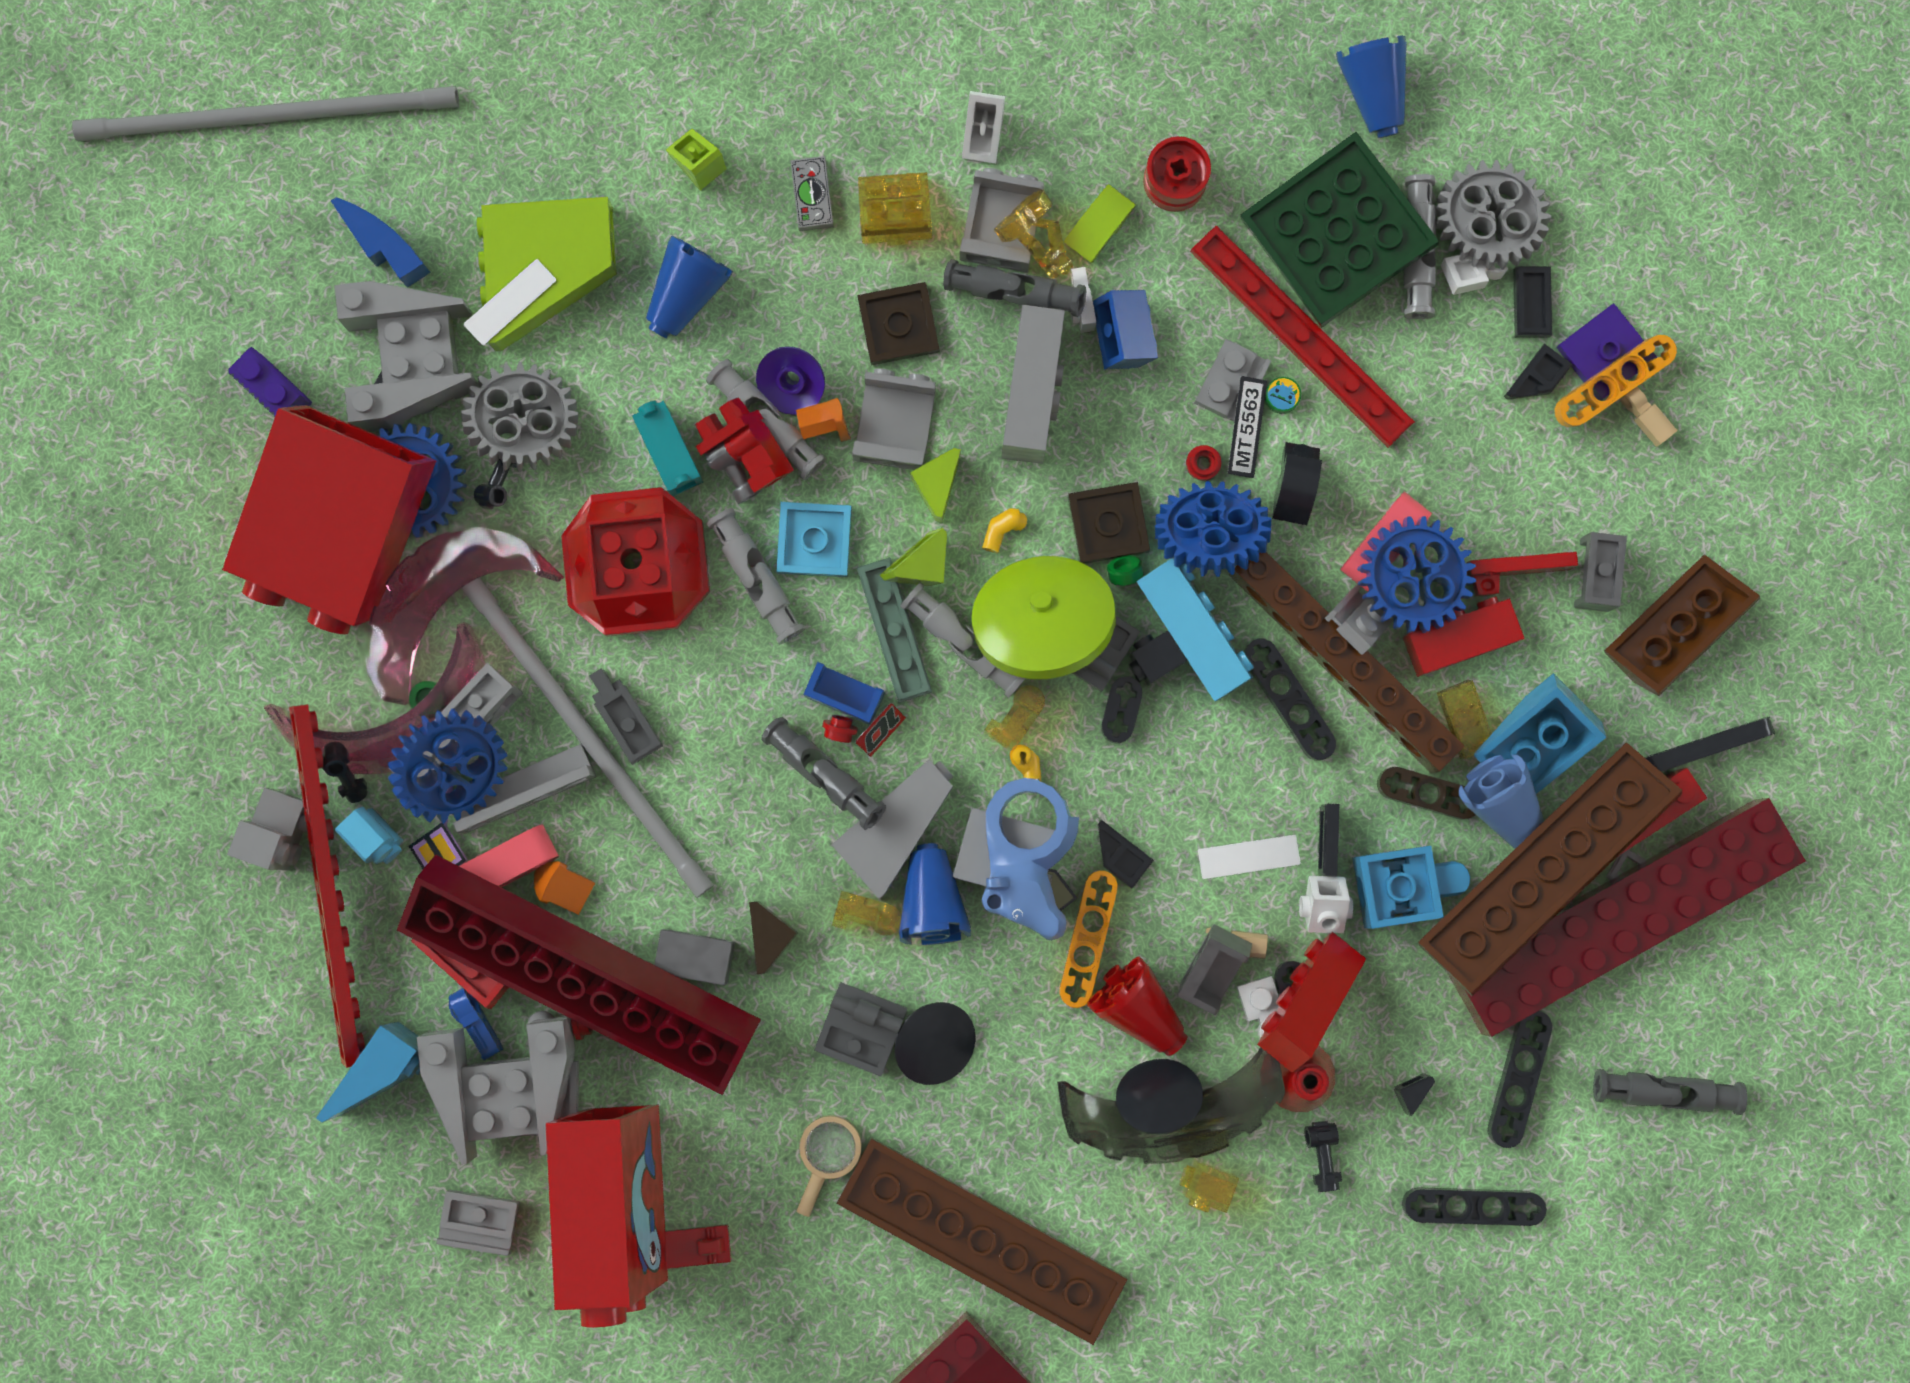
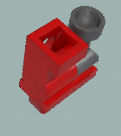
M739 397L719 407L721 414L728 424L725 427L722 426L715 413L695 424L703 440L695 447L700 455L705 454L708 466L714 470H724L736 487L732 494L738 505L795 471L768 427L761 421L764 418L759 410L749 413ZM741 462H743L745 468L750 474V479H747V476L740 464Z

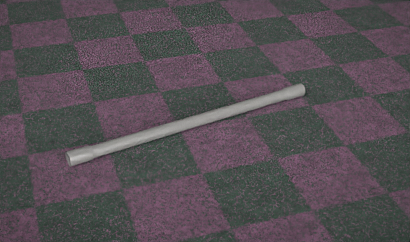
M456 86L427 88L414 92L114 119L73 120L72 131L75 140L79 142L109 139L114 136L414 109L459 107V95Z
M476 576L466 582L461 589L479 613L486 617L676 867L679 876L695 897L698 898L708 891L714 884L698 863L688 855L500 608L498 601L481 578Z

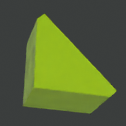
M693 128L666 149L670 157L700 191L726 170L720 150Z
M953 448L910 472L911 480L933 518L940 523H943L961 457V449Z
M943 527L928 532L881 573V578L884 581L915 585L921 582L924 586L944 583L947 532Z

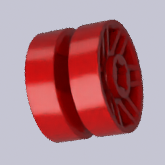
M1182 136L1170 137L1158 143L1149 155L1144 172L1143 183L1148 198L1159 208L1171 212L1184 211L1198 203L1205 192L1211 174V162L1206 150L1195 140ZM1175 172L1180 173L1178 177L1174 176Z

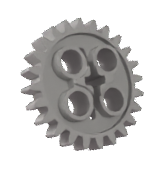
M1482 160L1477 170L1470 164H1467L1463 173L1455 171L1452 181L1447 180L1445 182L1443 191H1440L1436 202L1439 204L1436 207V216L1439 217L1436 222V228L1444 229L1440 240L1451 239L1452 242L1448 251L1451 252L1459 248L1462 251L1459 259L1462 261L1468 255L1473 257V267L1480 260L1485 261L1487 270H1490L1493 262H1497L1501 270L1505 269L1509 260L1512 264L1518 266L1522 256L1529 259L1534 249L1538 250L1543 242L1542 238H1545L1549 230L1547 225L1551 215L1545 212L1550 206V202L1540 201L1545 190L1533 189L1537 181L1536 178L1528 181L1523 179L1526 170L1523 169L1517 174L1512 173V163H1509L1505 170L1500 169L1498 160H1495L1492 168H1487L1486 163ZM1500 194L1508 195L1511 200L1503 198ZM1466 199L1474 200L1477 204H1471ZM1508 225L1515 226L1519 231L1511 230ZM1473 230H1479L1483 232L1485 236L1477 235Z
M522 362L518 363L516 371H511L508 364H504V373L501 374L491 368V379L489 380L479 376V387L469 386L470 397L463 398L465 410H461L462 421L465 422L463 423V432L469 435V446H477L479 457L489 453L490 465L501 459L503 460V470H507L512 462L516 463L518 472H522L524 463H529L533 470H537L538 460H542L549 466L550 454L561 458V446L571 447L570 436H576L577 425H575L578 423V412L575 411L577 410L576 399H570V387L562 388L561 377L551 381L549 369L545 370L541 375L537 374V364H533L529 371H524ZM530 395H536L540 397L537 400L526 399V397ZM494 403L505 404V406L501 408H495L491 405ZM544 425L548 426L549 429L545 431L536 430L535 427ZM504 433H511L515 435L510 439H504L500 437V435Z

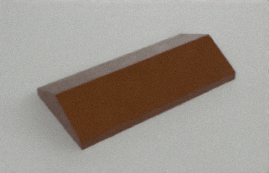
M1704 554L1611 643L1604 652L1635 684L1660 696L1760 599V595Z

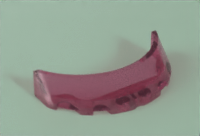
M471 527L468 530L440 534L420 545L413 555L404 558L385 583L387 589L379 606L374 605L369 621L372 632L370 657L366 656V671L382 700L401 705L409 703L414 659L421 638L435 613L460 588L481 576L503 570L534 571L538 576L556 582L561 581L564 576L529 543L512 534L498 530Z
M465 622L457 625L454 648L442 676L429 694L414 708L389 723L367 730L332 732L318 729V732L313 733L314 746L320 747L323 755V748L326 744L330 742L342 743L349 751L350 762L347 765L354 774H383L391 772L388 769V762L397 760L391 749L403 748L404 746L398 738L399 735L410 737L412 732L409 729V725L412 724L418 728L422 727L421 717L423 715L432 722L435 719L436 711L442 712L485 666V657L472 626ZM273 704L264 706L265 711L286 742L295 749L291 719L285 716L280 706Z

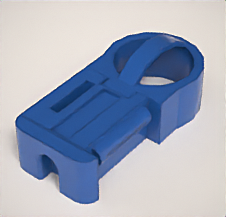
M464 988L449 995L451 1015L466 1028L480 1052L481 1058L485 1061L502 1051L504 1047L477 1000Z

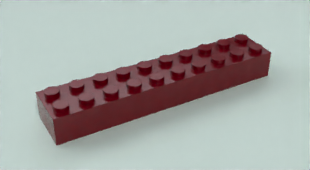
M1770 798L1755 799L1650 857L1645 862L1625 871L1615 879L1609 880L1571 901L1473 996L1450 975L1449 977L1481 1034L1493 1037L1806 862Z
M436 854L417 876L397 927V931L721 1095L724 1094L761 1021L760 1018Z

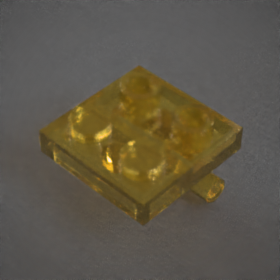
M927 172L858 177L860 224L863 244L887 242V246L907 245L908 241L932 239Z

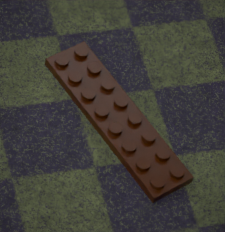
M1626 742L1418 942L1419 946L1473 996L1682 795V790Z
M874 1138L870 1139L836 1203L1094 1345L1128 1280L1124 1275Z

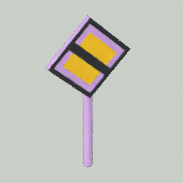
M456 766L450 767L456 772ZM451 786L446 793L452 792L453 786ZM448 819L445 824H442L440 821L438 826L408 846L422 869L425 868L435 854L457 866L468 860L447 827Z

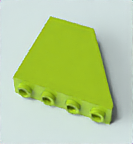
M608 197L481 205L482 217H477V232L479 238H483L484 251H479L478 253L480 271L485 273V285L480 287L482 306L536 259L556 278V281L488 341L495 351H503L617 275L613 206Z

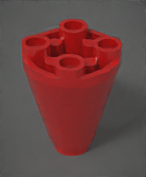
M1140 956L1134 958L1123 968L1119 965L1113 966L1103 977V980L1106 982L1101 990L1092 995L1087 1002V1006L1102 1020L1159 1053L1164 1052L1167 1056L1178 1052L1186 1043L1188 1036L1184 1033V1026L1150 966Z
M1320 1046L1317 1047L1313 1056L1293 1073L1268 1054L1263 1068V1083L1269 1097L1278 1106L1292 1112H1309L1321 1107L1331 1096L1335 1085V1068L1330 1056ZM1312 1074L1316 1079L1310 1083L1308 1089L1304 1086L1303 1080L1305 1076Z

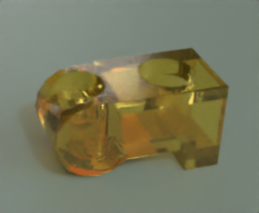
M1033 685L1021 687L1014 696L1013 707L1001 724L992 718L984 729V733L1009 751H1014L1044 707L1045 697L1043 692Z
M841 891L832 926L846 929L848 920L871 926L876 933L888 936L894 934L899 929L901 915L898 909L891 904Z

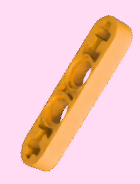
M1656 335L1646 339L1561 398L1555 406L1556 420L1565 427H1576L1586 423L1669 365L1677 354L1675 342L1666 335ZM1662 345L1664 351H1662L1661 357L1651 359L1646 363L1643 357L1654 352L1655 346ZM1625 362L1634 363L1638 369V375L1634 381H1628L1622 375V366ZM1598 381L1606 383L1609 387V396L1605 401L1598 400L1593 394V387ZM1583 400L1589 404L1576 412L1577 417L1569 418L1566 414L1570 409L1569 405L1578 404Z
M1099 870L1093 872L1087 877L1059 987L1061 1000L1072 1008L1085 1006L1093 993L1118 888L1116 878L1107 871ZM1100 876L1106 877V884L1111 885L1110 892H1104L1101 898V902H1108L1107 910L1099 906H1086L1087 897L1095 901L1096 889L1091 888L1092 881H1099ZM1096 911L1102 916L1103 924L1098 931L1089 932L1084 928L1082 919L1087 912ZM1088 946L1093 950L1094 960L1092 964L1087 967H1081L1076 964L1074 953L1078 947ZM1071 967L1079 972H1091L1090 980L1082 977L1080 987L1086 990V994L1084 997H1078L1076 1002L1070 1001L1071 995L1065 992L1066 987L1073 986L1076 975L1069 976Z

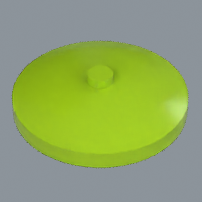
M1059 556L1027 558L1001 569L981 588L972 608V627L981 653L998 669L1027 679H1053L1084 668L1094 661L1107 647L1116 624L1113 594L1102 576L1086 564Z

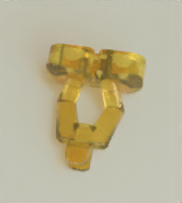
M1039 190L1026 197L1013 209V213L1006 216L994 228V231L1002 242L1020 241L1031 253L1041 270H1045L1049 278L1054 279L1060 274H1068L1073 268V264L1065 255L1066 250L1059 221L1042 218L1049 211L1053 203L1044 190ZM1031 226L1047 229L1050 247L1048 250L1044 248L1039 240L1028 233Z

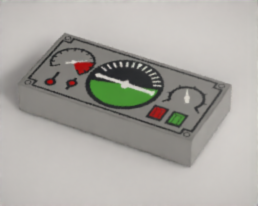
M825 156L790 160L799 231L834 227Z

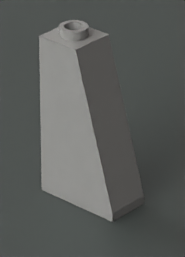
M930 759L927 760L881 801L886 805V810L881 819L872 828L864 830L860 826V821H858L832 844L835 850L878 899H881L887 893L953 788L949 782L953 775L940 761L934 765Z

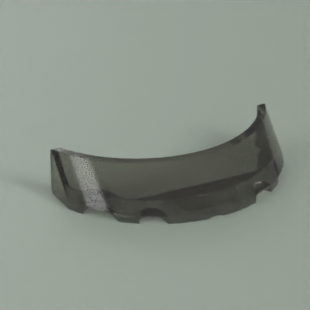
M1260 1047L1253 1058L1238 1072L1223 1082L1203 1091L1201 1109L1191 1123L1178 1131L1156 1135L1144 1133L1131 1127L1121 1117L1116 1101L1093 1096L1077 1089L1066 1081L1057 1082L1062 1117L1071 1140L1078 1145L1082 1141L1091 1147L1102 1150L1104 1156L1110 1159L1121 1161L1123 1156L1143 1158L1144 1164L1179 1162L1186 1158H1198L1229 1147L1228 1140L1244 1131L1250 1135L1262 1125L1261 1118L1266 1115L1276 1101L1281 1103L1286 1093L1280 1063Z

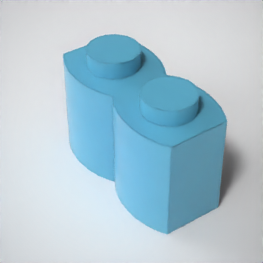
M359 807L355 809L335 828L340 837L365 863L373 861L375 864L383 861L385 864H388L402 851L399 845L403 843V839L373 808L366 810L365 807Z

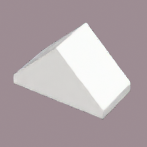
M970 91L962 159L996 164L1004 116L1005 96Z

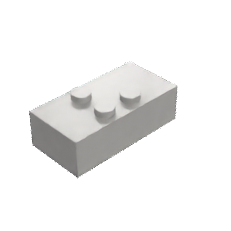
M1022 305L1001 459L1043 464L1050 420H1057L1061 392L1054 391V387H1061L1064 365H1058L1065 310Z

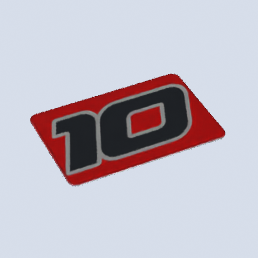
M890 703L855 743L871 757L906 717Z

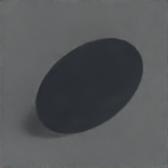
M936 1002L920 1007L908 1016L896 1036L895 1058L898 1067L910 1080L923 1085L940 1084L952 1079L964 1069L973 1054L976 1042L973 1022L964 1010L951 1003Z
M1153 1059L1134 1066L1123 1076L1116 1091V1104L1121 1117L1131 1127L1148 1134H1168L1184 1128L1195 1119L1203 1103V1089L1197 1075L1186 1065L1169 1059Z

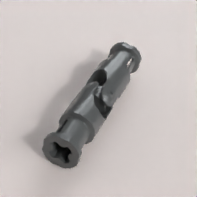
M951 259L947 263L944 272L943 286L947 291H952L955 288L969 291L976 297L996 300L1004 299L1009 303L1065 310L1071 312L1072 316L1079 317L1082 314L1086 302V286L1081 284L1077 287L1058 284L1056 279L1016 272L1009 274L995 267L980 264L977 267L962 265L955 259ZM1025 282L1034 285L1032 292L1028 295H1025Z
M784 717L774 719L766 727L761 740L766 745L772 744L783 754V759L814 786L825 789L830 800L842 811L848 810L860 821V826L864 830L872 828L881 819L886 810V805L881 801L876 802L865 793L864 786L850 774L838 769L836 763L805 735L799 736L788 726V721ZM813 760H818L814 763L810 774L805 769L806 765Z
M1597 1069L1593 1082V1095L1596 1102L1611 1099L1625 1101L1627 1105H1662L1666 1108L1712 1112L1714 1109L1730 1110L1736 1115H1742L1747 1107V1088L1743 1082L1727 1085L1716 1084L1712 1079L1672 1076L1656 1078L1647 1073L1628 1072L1626 1075L1608 1074L1604 1069ZM1680 1085L1690 1087V1092L1686 1098L1682 1099Z

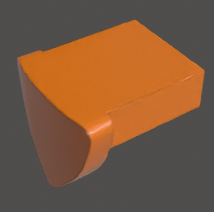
M838 398L796 410L803 440L833 431H838L841 442L851 440Z
M559 861L548 862L536 869L534 873V889L540 902L545 904L549 902L554 903L578 915L595 885V882L567 869V865Z

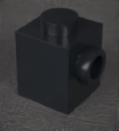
M1166 631L1155 639L1149 634L1134 643L1133 646L1136 651L1132 652L1129 656L1133 662L1128 664L1139 683L1145 680L1149 686L1183 665L1187 659L1170 632Z

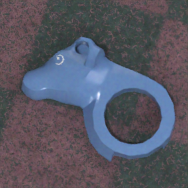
M1022 778L1008 782L996 791L986 810V834L991 873L990 877L986 878V888L982 896V904L987 912L1001 915L1012 922L1028 927L1039 933L1046 940L1052 941L1064 935L1067 920L1055 903L1047 873L1073 846L1078 834L1079 817H1071L1064 798L1055 788L1040 782L1039 779ZM1025 793H1036L1046 797L1054 806L1057 816L1056 828L1051 838L1042 846L1032 849L1018 848L1011 844L1004 835L1002 828V815L1007 804L1016 796Z

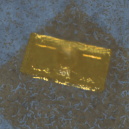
M1465 680L1437 692L1450 732L1465 746L1458 753L1459 758L1464 760L1474 756V753L1492 734L1473 680Z

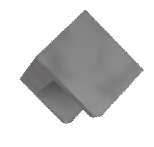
M1590 532L1580 539V545L1586 546L1582 595L1574 600V608L1609 612L1620 607L1627 536Z
M1213 924L1180 983L1178 997L1213 1015H1217L1225 992L1243 962L1247 963L1250 957L1252 943Z
M661 929L654 965L680 978L726 985L728 984L735 941Z

